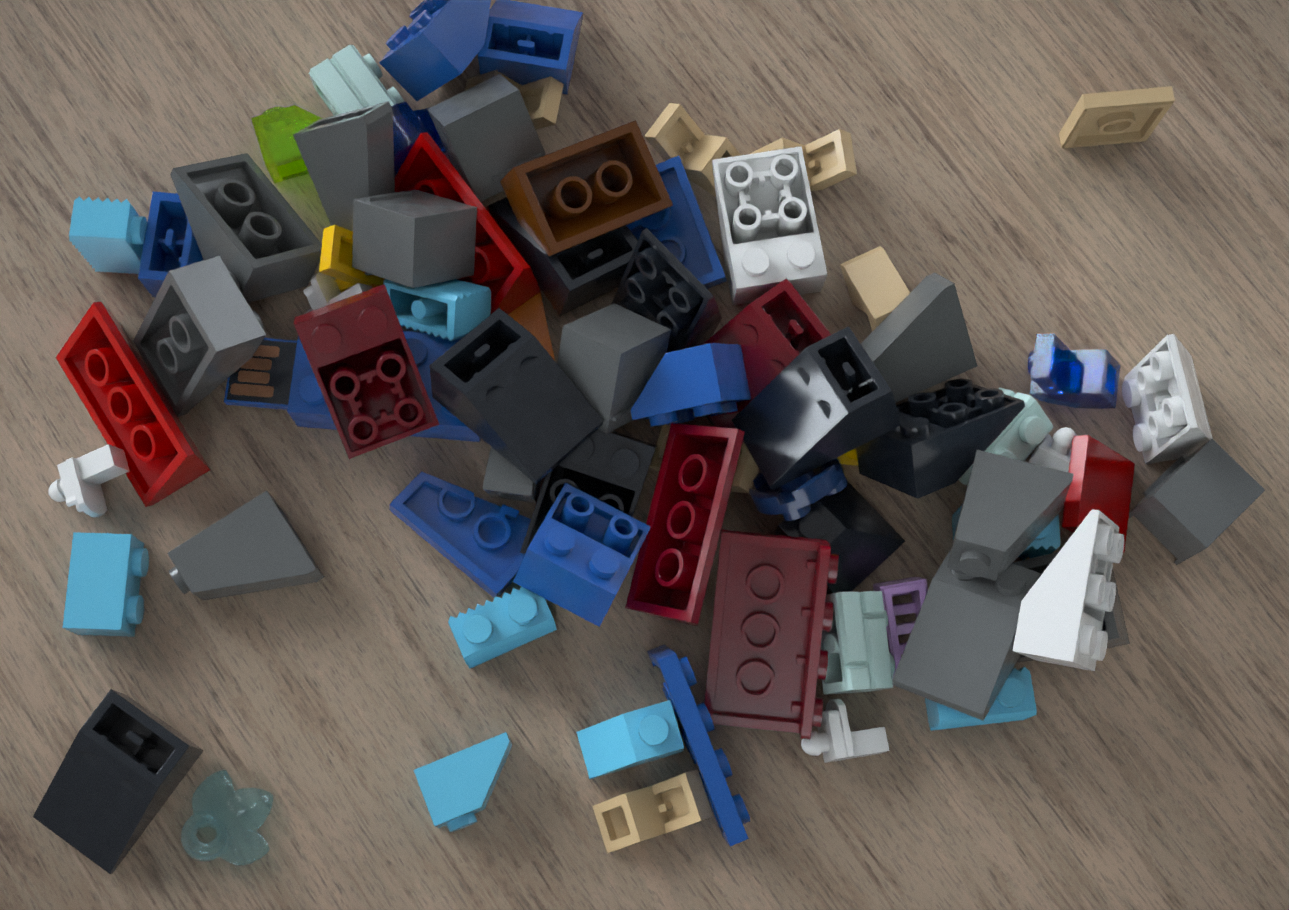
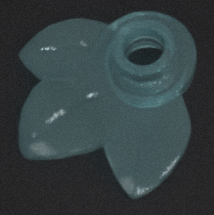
M226 770L213 773L197 787L193 794V815L186 821L181 832V842L185 852L191 858L198 861H213L220 857L236 866L252 864L270 851L268 843L257 830L264 824L270 814L273 795L268 791L257 788H243L234 792L232 780ZM204 827L213 828L217 834L215 839L209 843H203L197 838L198 831Z

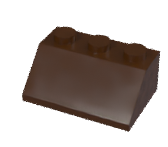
M636 120L513 167L500 181L518 223L549 257L673 206Z

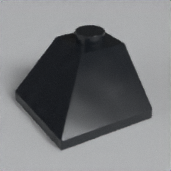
M848 481L847 486L840 492L824 496L810 504L811 510L805 516L792 521H782L774 535L828 540L831 546L830 553L838 554L839 560L836 583H827V594L852 592L905 542L894 528Z

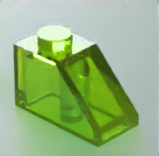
M295 105L286 108L273 107L264 111L262 115L251 118L265 166L274 184L309 174L293 134L323 118Z

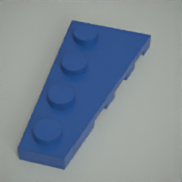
M665 644L647 651L653 667L657 666L662 672L665 680L662 683V690L667 701H671L676 719L680 718L683 726L680 728L682 739L693 763L699 767V774L710 807L723 838L730 847L749 839L743 824L751 821L741 795L738 793L732 796L725 778L733 775L723 749L714 750L708 732L715 730L714 724L705 703L702 702L697 705L695 703L690 687L697 684L687 657L678 659L677 654Z

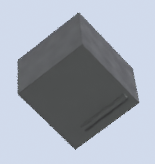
M501 74L427 109L452 165L480 202L504 191L500 181L513 167L546 155L519 89Z
M408 190L354 199L352 268L364 271L365 275H375L410 288L474 275L477 207L420 190Z
M615 303L563 326L557 362L558 366L603 419V425L597 430L605 434L632 421L630 410L663 356L667 353L671 329Z
M1210 439L1185 459L1182 456L1179 457L1143 492L1145 497L1129 512V518L1132 516L1137 518L1177 558L1174 563L1178 565L1208 548L1265 489L1213 439Z

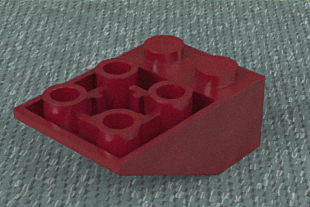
M787 278L747 305L702 344L741 345L751 400L736 403L738 409L736 412L706 416L714 427L736 429L732 419L806 347L831 335Z
M384 284L294 318L295 329L349 459L439 425Z

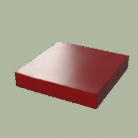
M1090 435L1074 436L1068 473L1073 474V479L1064 502L1061 526L1074 533L1092 509L1100 510L1119 526V534L1124 535L1123 553H1125L1135 463Z

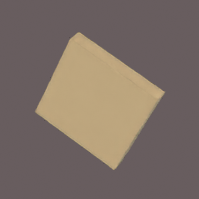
M1172 86L1082 94L1059 133L1061 148L1146 141L1175 101Z

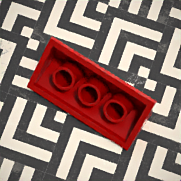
M428 132L420 133L395 176V192L420 190L477 207L474 275L458 278L457 280L489 287L491 290L490 315L498 308L506 314H510L541 291L530 266Z
M101 301L94 302L64 344L56 359L107 444L124 450L130 470L125 474L145 507L152 506L210 471V468L173 411L120 322Z

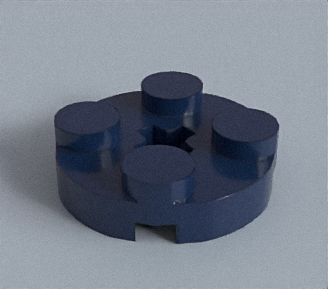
M839 457L772 491L760 472L753 479L756 490L749 488V494L760 513L767 515L782 514L786 521H792L808 514L811 510L810 504L824 496L833 495L843 490L847 486V479Z

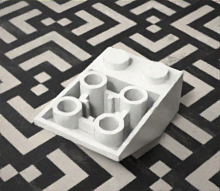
M802 146L712 160L724 263L732 305L751 303L786 278L800 295L821 292L827 277V270Z
M1175 334L1167 335L1124 377L1125 381L1122 384L1123 400L1128 408H1132L1135 421L1133 427L1134 444L1136 449L1143 453L1145 464L1175 460L1181 456L1186 458L1210 439H1213L1192 356Z
M1092 509L1021 601L1013 645L1014 652L1036 661L1095 671L1097 660L1103 661L1107 649L1108 635L1106 631H1102L1105 611L1111 612L1115 602L1116 584L1110 582L1113 563H1120L1123 555L1124 535L1119 534V526L1100 510Z

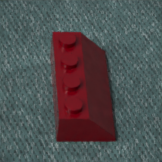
M671 423L646 522L651 528L639 550L625 606L626 609L670 621L698 626L743 444L744 431L732 428Z

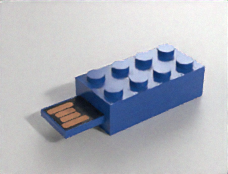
M403 331L439 422V425L411 436L481 442V438L432 397L429 365L462 338L450 341L448 338L442 339L441 336L435 337L434 334L428 335L421 332ZM299 336L297 341L264 338L253 357L227 378L224 398L226 405L287 410L297 427L337 430Z

